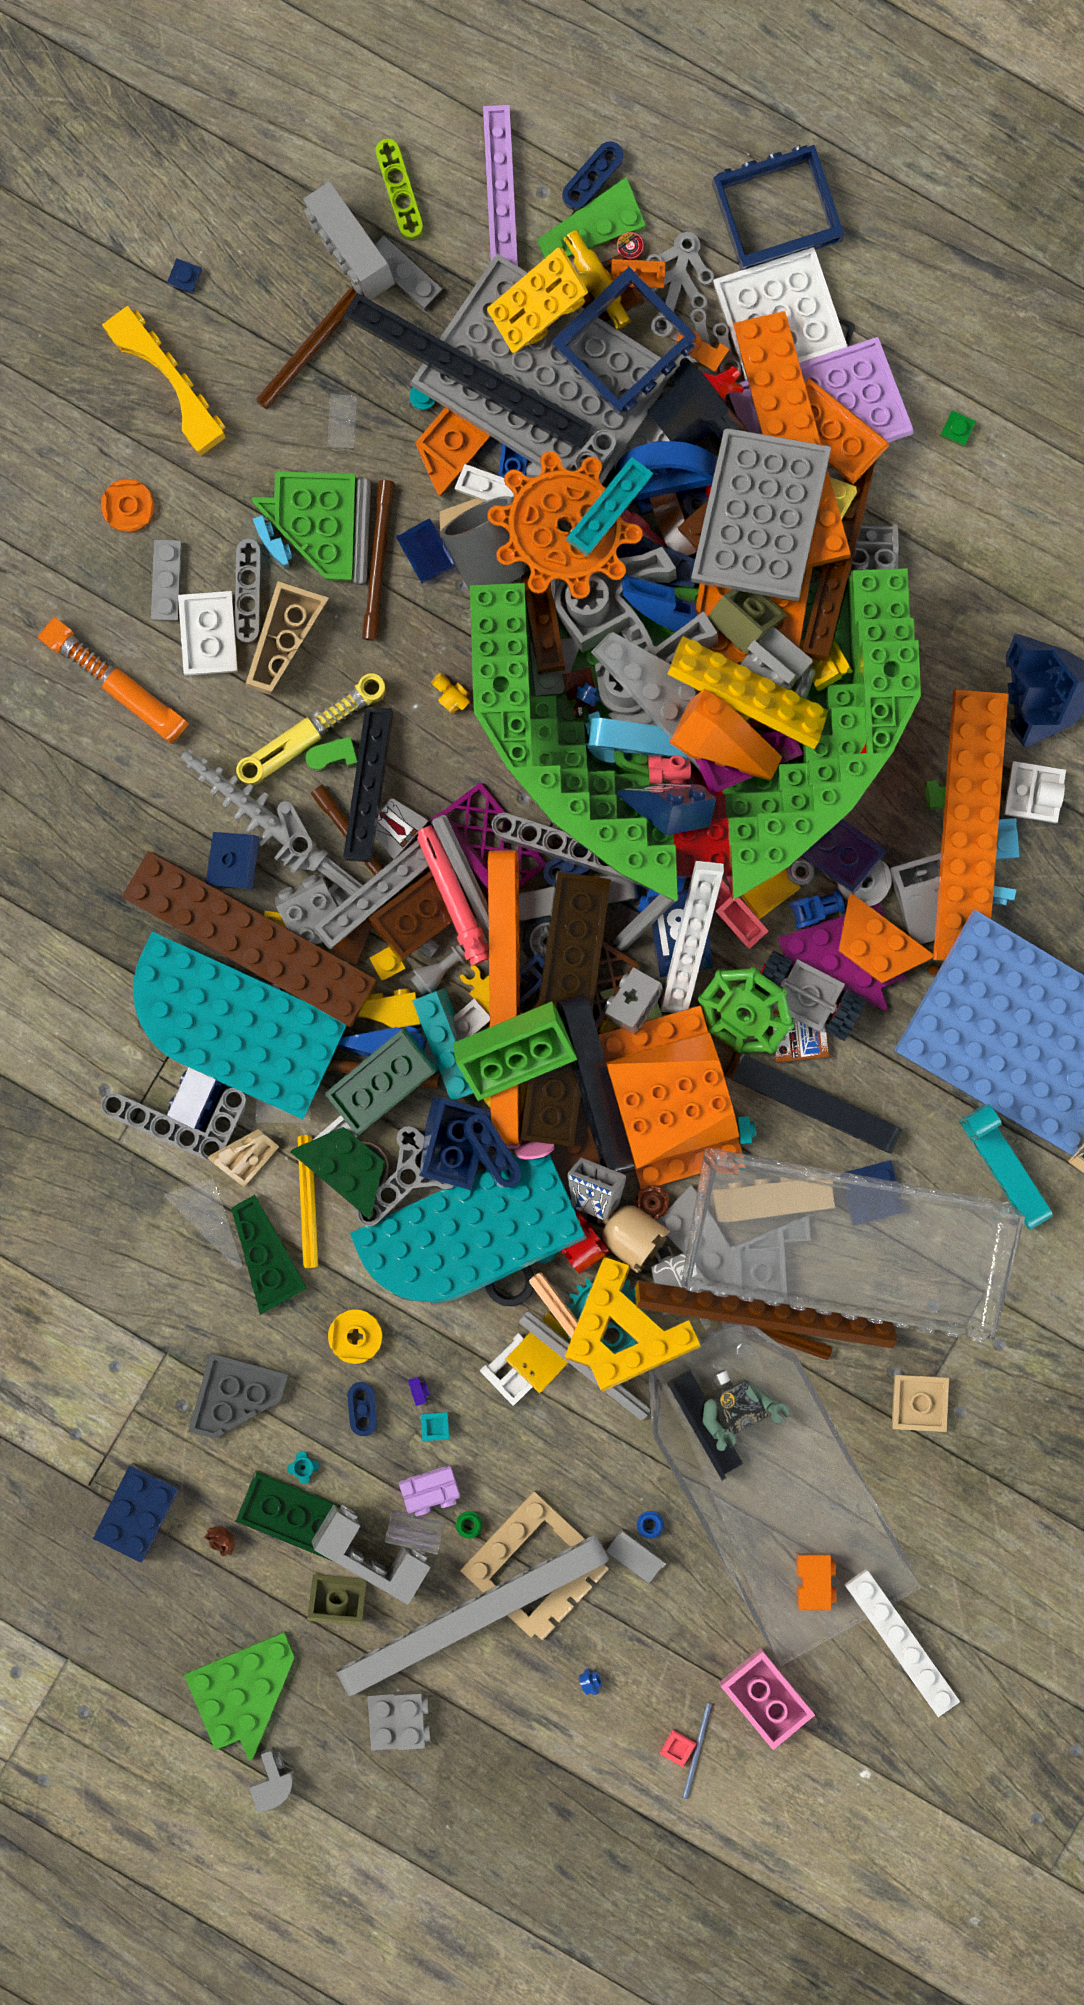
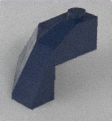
M1015 634L1006 654V667H1011L1012 682L1008 683L1009 704H1014L1015 715L1014 719L1011 720V731L1023 747H1028L1072 726L1084 715V660L1068 650Z

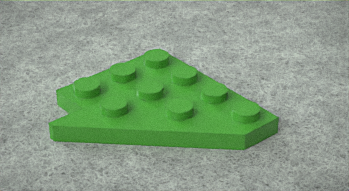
M285 1631L184 1674L215 1750L240 1740L248 1760H253L295 1658Z

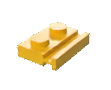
M805 639L800 641L799 649L801 650L803 649ZM835 639L829 661L812 659L813 663L810 665V668L815 669L812 681L818 691L841 679V676L847 672L849 674L853 672Z

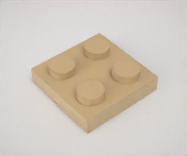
M894 1374L892 1429L947 1432L949 1378Z

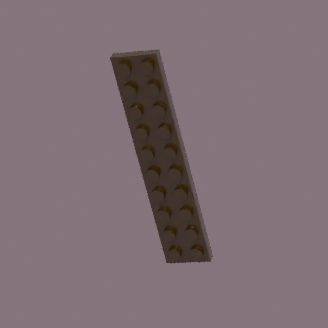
M556 872L538 1007L553 1002L557 1009V1001L583 993L589 1001L591 1011H593L611 879ZM572 1062L527 1080L520 1140L574 1147L581 1094Z

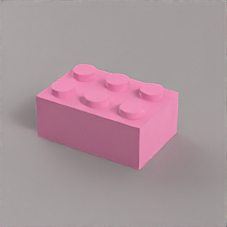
M761 1647L719 1682L721 1688L772 1750L815 1716L813 1710Z

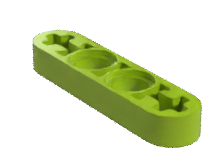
M389 138L383 139L376 146V157L395 219L402 237L410 241L416 240L422 235L423 225L398 144L394 140ZM385 146H388L390 150H395L391 153L394 164L389 165L387 156L380 154L384 152ZM395 170L400 171L403 175L402 181L397 184L391 183L388 180L389 173ZM405 195L410 198L411 203L409 207L401 209L396 205L395 202L399 196ZM410 214L412 224H418L415 227L414 233H410L409 229L404 230L407 227L405 215Z

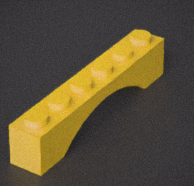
M126 306L103 323L102 326L121 352L135 355L148 361L170 381L180 401L182 432L201 457L226 438L222 431L226 427L217 415L212 417L206 410L210 406L201 394L196 396L190 389L194 386L185 373L182 375L178 373L175 369V366L178 364L169 352L166 354L162 352L159 348L162 343L153 331L148 333L143 327L146 321L136 309L132 312Z
M409 988L393 991L394 996L383 998V993L370 995L358 1015L360 1018H368L384 1023L391 1028L397 1027L402 1029L406 1028V1026L421 1025L412 1001L417 999L416 993H410Z

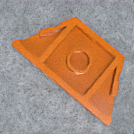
M446 407L415 442L439 497L444 494L461 474L464 464L468 465L492 437Z
M851 893L848 896L838 952L878 982L883 983L933 958V954L854 894Z

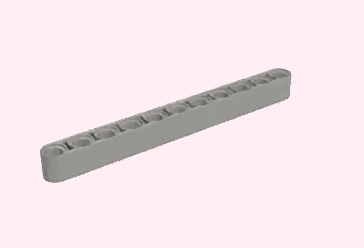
M596 1535L591 1536L345 1664L336 1671V1674L348 1696H352L600 1567L609 1558Z

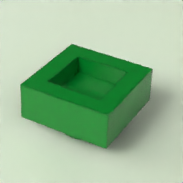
M952 410L940 437L964 447L976 421Z

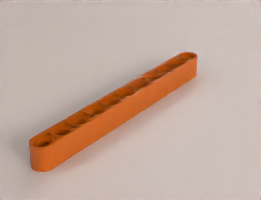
M490 850L488 854L490 1027L520 1015L519 861L517 850ZM521 1083L491 1095V1122L505 1145L521 1144L519 1139L521 1129Z

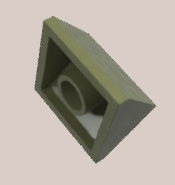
M313 1574L307 1621L362 1625L367 1581L360 1578Z

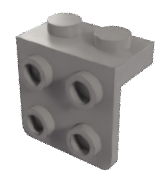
M323 874L317 877L316 875H311L305 878L301 885L295 888L287 887L277 894L278 896L275 897L276 908L288 930L314 945L322 942V940L312 929L337 908Z

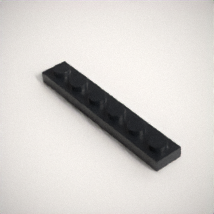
M365 707L343 854L345 861L372 862L393 719L392 708Z

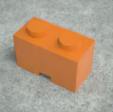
M796 1553V1575L802 1577V1586H796L797 1609L831 1610V1603H836V1587H831V1576H836V1561L831 1560L829 1553Z

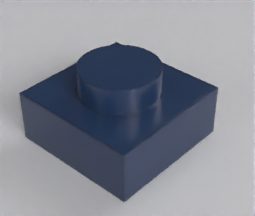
M176 258L167 284L193 295L202 268Z

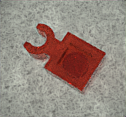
M591 668L562 674L568 701H576L574 706L576 718L583 717L582 709L584 706L588 708L589 714L597 712L596 705L595 707L576 697L578 685L584 687L585 683L595 687Z

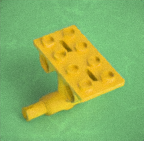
M578 230L570 232L563 240L575 257L574 265L579 273L576 272L563 248H556L487 308L488 313L512 353L518 352L525 345L534 344L543 339L549 333L547 327L561 315L574 312L585 303L583 297L588 292H591L594 299H596L612 283L610 273L604 269L596 253L592 249L587 248ZM621 295L605 310L617 330L631 323V319L620 303Z

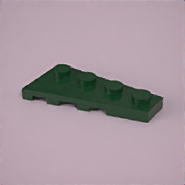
M256 1194L231 1207L258 1305L259 1315L308 1289Z

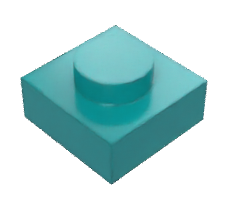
M749 1116L737 1117L739 1143H752L751 1138L756 1137L754 1121L749 1122Z
M448 1412L420 1414L422 1441L450 1439Z

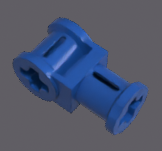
M834 890V894L821 898L817 895L788 903L789 908L793 910L797 922L795 925L796 929L818 923L829 914L836 912L845 913L844 903L839 890ZM834 903L833 905L823 907L824 905Z

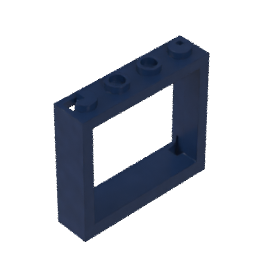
M799 145L794 147L790 153L782 155L781 152L769 155L765 161L759 163L756 160L744 163L740 169L734 171L730 168L724 169V172L716 174L717 176L713 177L712 186L740 271L814 247L815 250L843 241L844 232L815 145L809 147L807 145L800 147ZM807 162L829 229L745 255L724 189Z
M628 267L551 341V344L594 391L620 415L623 411L627 413L633 409L638 403L636 399L642 393L645 395L650 393L657 385L655 380L662 374L667 376L677 366L675 361L681 355L686 357L696 347L694 344L696 342V335ZM633 284L676 328L683 338L618 400L568 346Z

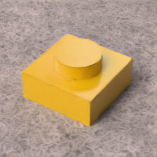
M389 947L370 957L382 982L406 969L402 961H399Z

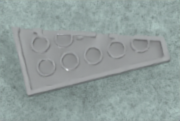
M614 632L608 633L591 653L671 739L690 700L701 691L668 675L669 663ZM685 754L686 757H687V758L697 767V769L700 771V769H699V767H698V764H697L695 758H691L690 756H688L687 754Z

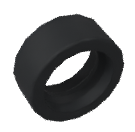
M529 1265L521 1269L526 1281L523 1291L518 1295L506 1297L496 1290L494 1282L485 1286L487 1294L494 1302L502 1306L513 1307L522 1304L531 1296L534 1290L529 1282L534 1276L532 1267Z

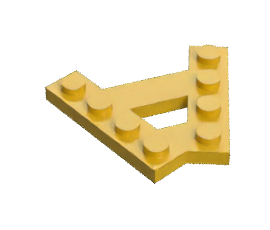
M604 1257L565 1354L566 1359L591 1368L601 1392L701 1347L689 1320L663 1331L645 1313L637 1308L621 1292L630 1270L629 1265ZM610 1318L637 1341L638 1344L616 1354L610 1351L601 1342Z

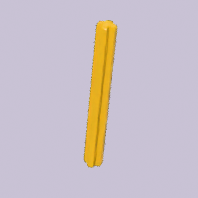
M311 1135L298 1136V1146L312 1141ZM299 1160L304 1268L318 1267L314 1172Z

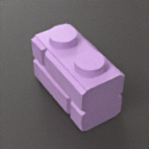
M451 1465L399 1481L408 1514L414 1512L415 1516L431 1512L430 1507L440 1504L441 1508L456 1504V1499L460 1498V1492Z

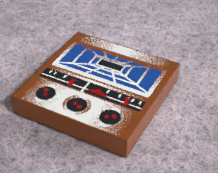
M774 1009V1016L780 1017L779 1011ZM793 1019L795 1021L794 1028L789 1030L777 1046V1051L774 1052L775 1063L829 1057L827 1032H825L826 1022L821 1032H818ZM771 1026L773 1035L777 1028Z

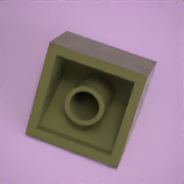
M732 589L721 597L709 614L708 619L717 631L723 633L733 642L737 649L748 654L751 651L747 648L754 640L759 643L772 627L777 628L788 615L765 595Z

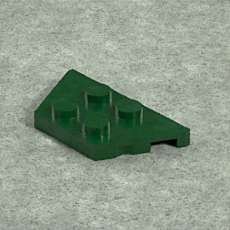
M345 1127L290 1151L291 1154L370 1220L373 1215L376 1195H378L380 1178L383 1175L386 1163Z

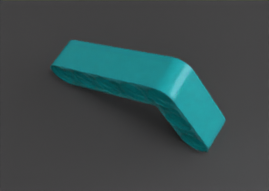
M990 1104L981 1105L960 1118L959 1122L1027 1228L1031 1231L1053 1217L1047 1203L998 1129L1002 1123Z

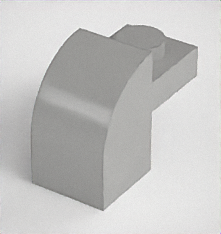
M273 1747L262 1750L261 1753L268 1777L251 1783L249 1787L258 1814L282 1804L288 1797L293 1784L292 1769L281 1772V1769L284 1768L283 1760L279 1752H274Z

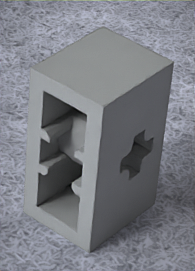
M633 968L630 974L626 973L621 979L620 989L616 996H611L607 1001L605 1013L609 1021L636 1035L664 990L660 982ZM635 997L637 998V1001H636V1002H635V1001H631V1002L628 1004V1001H627L628 999L633 1000V999H635Z

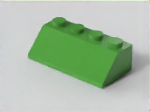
M553 1002L544 1004L453 1043L455 1061L478 1101L577 1060L563 1020Z

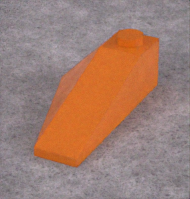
M703 689L690 700L669 741L670 744L691 758L698 760L702 758L715 762V765L734 767L739 769L740 772L766 780L772 779L782 759V756L732 707L706 689Z

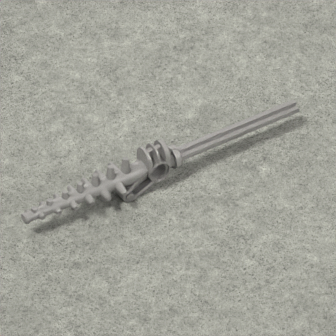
M189 749L183 753L181 759L187 763L186 767L197 771L200 774L198 779L201 782L206 779L213 785L210 792L215 795L220 791L226 796L222 803L225 808L232 802L239 807L234 816L236 820H239L245 814L252 818L246 828L248 833H251L258 825L265 829L259 839V845L265 844L272 836L284 845L274 859L282 860L284 867L286 865L291 867L290 871L293 874L299 870H311L314 872L317 869L350 896L363 886L327 857V851L316 847L317 843L309 837L291 803L287 801L281 802L277 807L278 816H276L263 806L269 796L267 793L264 792L257 800H254L249 796L253 789L251 784L241 790L235 786L238 777L235 775L227 780L221 775L223 771L221 767L213 770L207 765L208 761L205 758L202 760L198 759ZM296 839H303L307 842L308 848L306 851L298 853L293 849L292 843ZM430 939L419 950L431 958L439 945Z

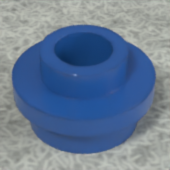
M585 683L584 687L578 685L577 698L594 707L597 701H601L600 696H598V689Z
M646 1511L638 1517L637 1529L643 1537L655 1538L661 1534L664 1523L658 1513ZM647 1520H654L655 1527L653 1529L645 1527Z
M590 1668L585 1669L584 1673L579 1675L584 1693L586 1695L599 1694V1688L602 1687L599 1674L596 1671L593 1672Z

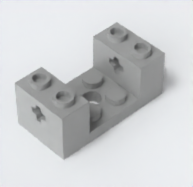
M344 1504L340 1508L333 1505L311 1541L314 1550L409 1605L431 1568L425 1552L414 1545H411L410 1548L403 1545L388 1571L385 1570L382 1564L373 1559L370 1563L365 1561L361 1552L349 1546L360 1528L356 1512Z

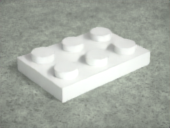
M232 591L178 595L184 676L238 672Z

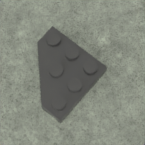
M210 1353L188 1432L215 1439L280 1402L289 1374Z

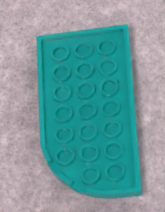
M151 932L136 966L133 982V999L137 1017L148 1038L161 1052L182 1065L217 1079V1081L304 1120L347 1025L301 999L154 932Z
M550 1153L535 1159H522L513 1156L521 1170L520 1181L513 1187H499L486 1169L475 1174L471 1190L456 1186L451 1189H443L383 1217L373 1226H364L350 1233L363 1266L379 1285L401 1299L411 1302H430L431 1304L443 1303L465 1296L587 1238ZM503 1170L501 1175L503 1179L508 1180L509 1173Z

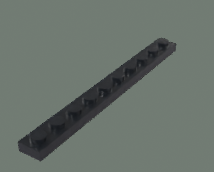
M359 293L355 295L344 314L343 319L576 450L580 449L592 428V425Z

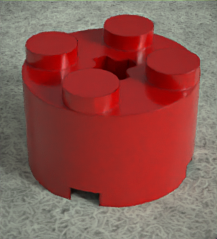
M576 1210V1215L587 1239L563 1249L561 1252L580 1275L610 1251L580 1212Z

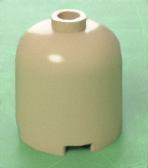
M631 1205L621 1207L617 1212L614 1211L608 1219L602 1221L606 1225L602 1232L604 1245L636 1273L641 1272L645 1268L643 1263L649 1256L652 1259L656 1255V1251L662 1247L667 1239L665 1236L671 1232L644 1211Z

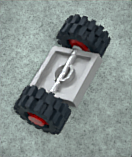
M773 950L760 973L776 985L786 989L791 1017L821 1032L831 1013L833 1015L828 1022L825 1032L845 1041L860 1016L866 998L846 989L838 1005L835 1004L845 984L798 959L788 977L784 978L792 960ZM755 983L754 987L767 997L770 995L769 992ZM777 1002L773 1004L774 1009L778 1010Z

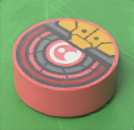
M633 232L621 235L617 242L618 254H622L624 260H636L643 252L642 238Z

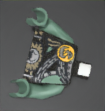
M726 1369L711 1375L717 1389L706 1394L704 1397L703 1424L714 1439H718L716 1444L718 1450L724 1451L727 1446L726 1442L730 1448H733L736 1442L734 1434L768 1417L767 1413L769 1412L772 1413L771 1419L776 1424L781 1423L782 1417L777 1413H782L785 1417H788L789 1408L785 1404L776 1405L773 1399L745 1379L731 1382Z

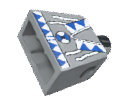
M580 1158L568 1172L572 1206L577 1210L587 1213V1220L590 1223L598 1224L608 1219L620 1203L626 1175Z

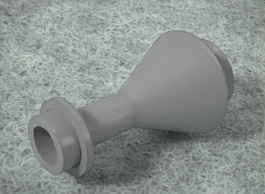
M459 945L455 948L452 946L453 953L440 963L413 970L415 975L411 978V981L423 996L428 992L431 994L436 991L445 972L459 961L465 964L464 951Z

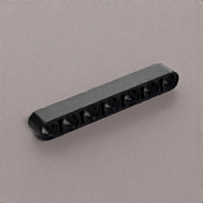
M583 993L557 1001V1011L563 1020L577 1056V1060L572 1062L600 1165L621 1174L634 1171L632 1154L589 1001Z
M734 1051L724 1073V1076L732 1081L889 1154H892L901 1135V1128Z

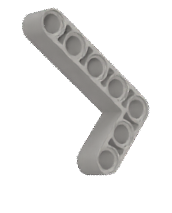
M235 1088L226 1090L219 1101L206 1132L193 1129L166 1114L117 1093L105 1095L101 1101V1109L104 1114L210 1161L205 1150L206 1145L214 1141L219 1145L220 1150L229 1145L247 1106L248 1099L244 1092ZM234 1092L239 1093L242 1098L241 1104L236 1108H232L228 1104V1097ZM116 1097L121 1102V1108L118 1112L112 1113L108 1109V1102ZM139 1108L144 1110L146 1118L141 1124L135 1123L132 1119L133 1112ZM221 1117H227L230 1120L231 1126L226 1132H220L217 1129L216 1124ZM163 1119L170 1123V1131L165 1135H161L157 1131V1124ZM190 1130L195 1135V1140L192 1145L185 1146L181 1141V1135L183 1132Z

